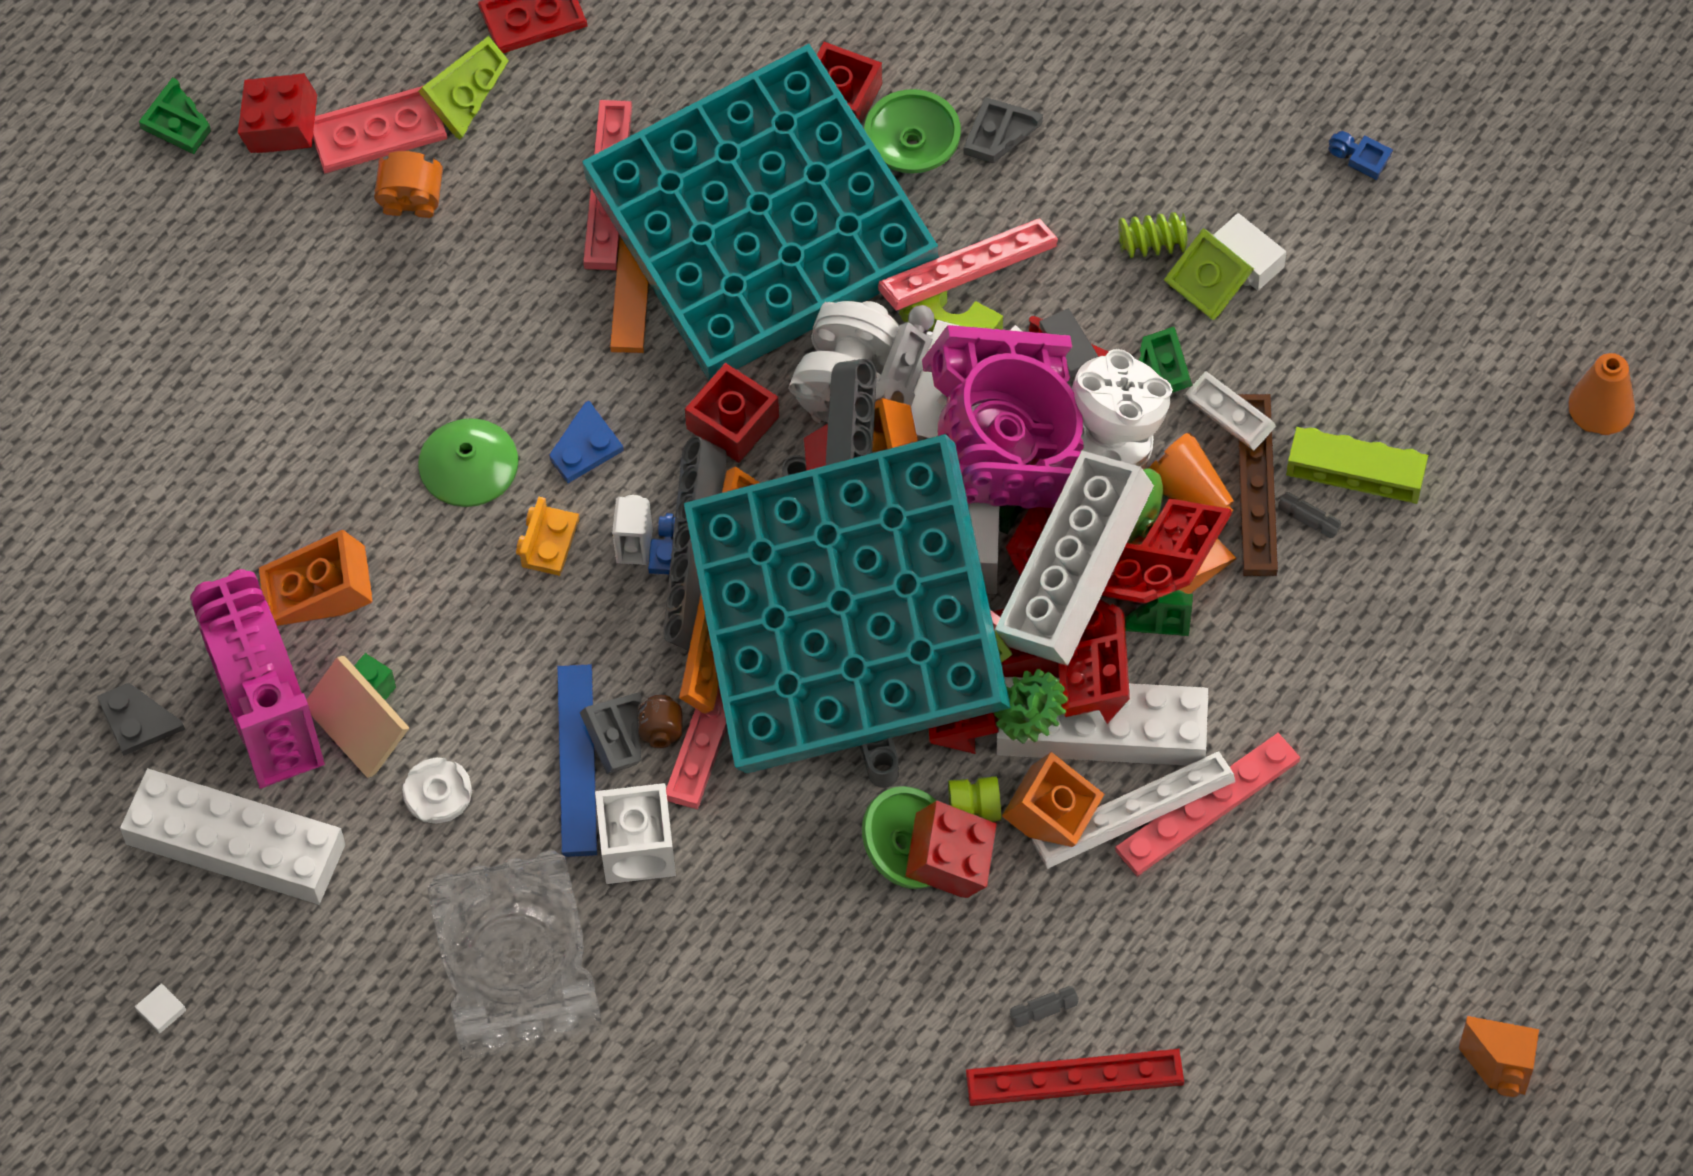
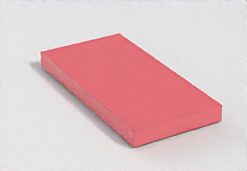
M423 86L315 116L313 141L324 174L375 160L382 156L385 157L391 152L406 151L447 139L442 120L418 92Z

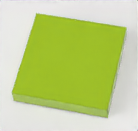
M1203 228L1164 278V281L1210 319L1214 320L1255 268Z

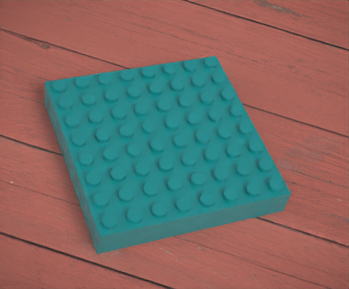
M810 44L787 54L582 161L585 179L708 381L725 363L737 370L812 330L823 303L842 301L865 302L880 294L878 290L879 281L939 258L938 244Z
M946 434L684 503L736 769L745 773L756 772L1011 708L956 445Z

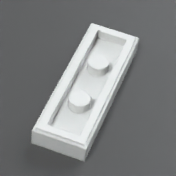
M1207 371L1184 394V397L1253 451L1276 427L1271 419Z

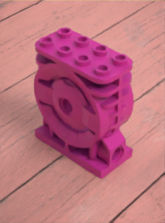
M947 325L922 359L923 371L932 372L934 387L948 398L939 416L937 432L938 436L946 434L955 442L968 504L987 503L997 507L1015 505L1026 509L1035 507L1054 509L1072 469L1084 448L1083 440L1081 439L1083 417L1076 404L1074 392L1067 383L1070 380L1066 355L1072 348L1069 335ZM980 404V405L972 412V408H971V407L974 406V405ZM1033 458L1039 459L1035 465H1028Z
M239 569L233 571L227 577L213 582L206 581L198 584L190 595V601L205 648L209 654L240 739L245 745L259 789L325 765L304 694H301L285 646L255 573Z

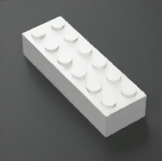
M1081 451L995 628V631L1008 647L1068 666L1154 487L1141 467Z
M1004 677L1006 687L1011 688L1014 685L1013 677ZM1129 683L1130 699L1108 724L1099 710L1065 717L1064 714L1058 715L1056 720L1060 724L1058 727L1051 725L1048 728L1050 735L1045 736L1043 733H1040L1037 742L1034 743L1028 738L1025 744L1020 743L1017 739L1011 740L999 728V733H997V755L1043 758L1052 752L1060 759L1188 766L1206 756L1208 688Z
M148 768L120 827L126 845L320 905L345 847L342 830L339 827Z

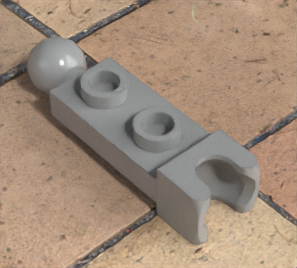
M924 305L914 307L909 313V322L899 326L880 380L876 382L875 402L884 398L912 406L915 397L913 391L923 367L922 359L928 352L933 340L923 333L934 324V314L929 307Z

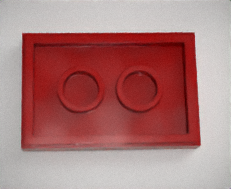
M483 0L478 2L479 10L491 39L502 53L588 27L578 0Z

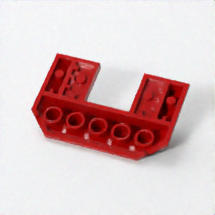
M1169 498L1141 545L1126 543L1101 596L1147 603L1189 586L1232 514L1231 509ZM1035 507L1029 509L1006 546V550L1020 576L1053 511L1052 508Z
M1101 599L1098 601L1068 666L1010 648L1013 655L1001 662L1004 677L1023 678L1024 672L1027 670L1034 676L1036 670L1040 669L1045 674L1049 672L1055 678H1059V682L1065 687L1063 694L1068 698L1067 702L1061 704V707L1066 710L1065 717L1099 710L1108 724L1130 699L1124 612L1119 607L1113 604L1109 605ZM1004 609L993 612L1001 618ZM993 712L929 728V741L931 744L976 754L975 738L999 733V727L996 724L999 719Z

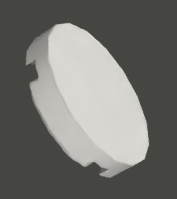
M438 757L424 760L414 766L408 773L402 788L405 805L411 814L423 822L435 824L451 821L461 815L469 805L472 795L470 778L464 768L456 762L454 764L445 758Z

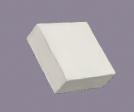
M162 983L135 1006L136 1011L159 1034L186 1011L185 1006Z

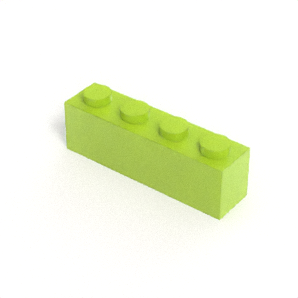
M1296 427L1286 476L1418 504L1428 455L1421 454L1414 449L1403 450L1389 447L1381 442L1370 443L1356 440L1349 435H1333L1321 432L1316 428Z

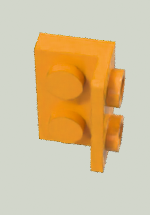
M538 497L535 507H530L527 513L526 526H528L526 535H521L517 543L516 554L520 555L522 567L561 576L580 519L579 514L547 507L546 498Z

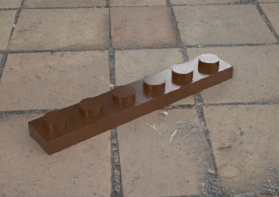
M1237 394L1271 419L1270 394ZM1271 432L1254 451L1238 439L1243 576H1277L1278 573L1273 442Z

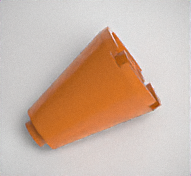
M1607 353L1600 356L1571 391L1569 396V413L1573 421L1583 430L1601 435H1611L1621 432L1630 424L1634 416L1635 401L1627 361L1618 354Z
M1190 432L1177 439L1164 451L1165 454L1159 461L1155 460L1150 465V469L1160 474L1163 484V495L1166 497L1228 508L1233 513L1234 510L1230 507L1234 502L1233 498L1198 441Z

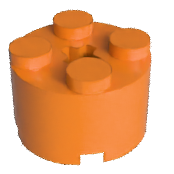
M411 151L391 152L388 154V159L385 160L382 156L378 163L374 199L383 207V213L401 216L402 211H415V215L418 217H433L434 210L439 206L443 174L441 163L433 159L432 164L424 160V154Z

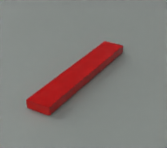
M1180 1048L966 1069L970 1106L1184 1085Z

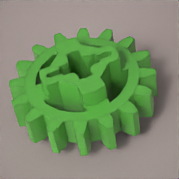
M1040 669L1036 670L1034 676L1028 670L1025 671L1022 680L1013 677L1014 685L1011 688L1006 687L1011 708L994 712V715L999 719L996 724L1003 730V733L1011 740L1017 739L1022 744H1025L1028 738L1034 743L1037 742L1040 733H1043L1045 736L1050 735L1048 728L1051 725L1058 727L1060 723L1056 720L1057 716L1066 713V710L1061 707V704L1068 701V698L1063 694L1065 687L1051 673L1047 672L1045 674Z

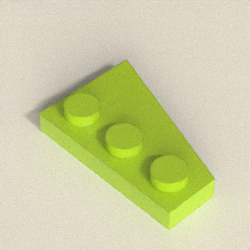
M488 36L425 84L418 92L451 133L460 140L509 60Z

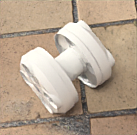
M854 301L825 302L822 304L811 335L812 344L816 351L806 354L801 359L789 384L790 392L795 395L800 405L811 414V417L817 423L821 421L828 423L831 373L834 365L838 362L869 359L876 368L877 382H879L900 326L888 315V311L882 305L872 301L862 303Z
M1113 349L1106 356L1096 357L1084 363L1078 370L1073 382L1072 390L1075 401L1083 417L1081 435L1084 444L1083 451L1145 469L1153 449V434L1163 423L1169 409L1172 387L1167 380L1161 378L1146 364L1134 359L1130 353L1125 350Z

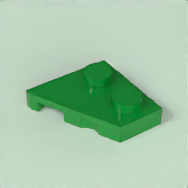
M173 77L139 121L140 129L192 154H195L211 132L208 121L202 113L197 111L192 99L186 96L178 80Z
M1175 327L1144 336L1140 347L1141 357L1138 361L1146 364L1161 378L1167 380L1171 384L1172 393L1193 386Z
M1177 590L1150 602L1143 603L1124 618L1125 631L1189 636L1193 594Z

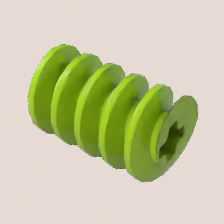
M1171 212L1168 222L1163 214H1158L1155 224L1150 215L1144 216L1142 225L1136 216L1131 218L1129 226L1124 218L1118 220L1121 252L1123 253V250H1127L1131 259L1134 258L1135 251L1138 248L1143 257H1147L1149 247L1153 248L1156 256L1160 255L1162 246H1166L1169 254H1173L1175 244L1179 245L1182 253L1186 251L1188 236L1184 213L1180 221L1177 213Z

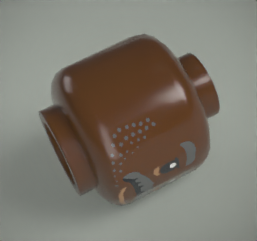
M654 695L640 705L638 709V734L643 741L649 743L654 748H666L680 739L683 732V712L681 706L673 698L667 695Z

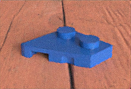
M587 401L553 448L549 457L565 481L570 483L623 452L624 448L591 402Z

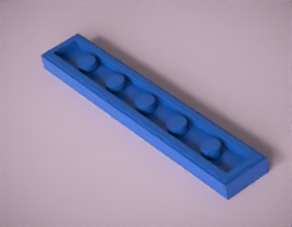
M592 664L557 666L562 856L597 855L595 748L580 715V712L585 707L593 705Z

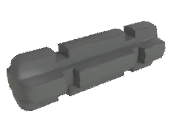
M1286 492L1281 497L1278 505L1279 510L1288 515L1293 513L1295 519L1315 530L1318 528L1322 529L1321 533L1329 538H1334L1339 532L1341 521L1331 515L1326 517V512L1304 500L1301 502L1297 501L1299 497L1290 492Z
M1067 986L1059 989L1058 994L1051 992L1027 1001L1028 1005L1026 1006L1019 1004L1011 1007L1010 1018L1015 1027L1029 1024L1030 1019L1037 1021L1061 1012L1060 1008L1062 1007L1066 1010L1077 1006V993L1072 986Z

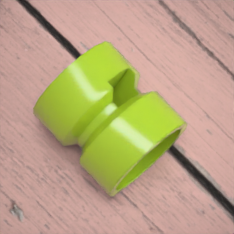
M997 776L977 778L975 784H971L968 779L948 781L950 806L991 822L1001 821V802Z

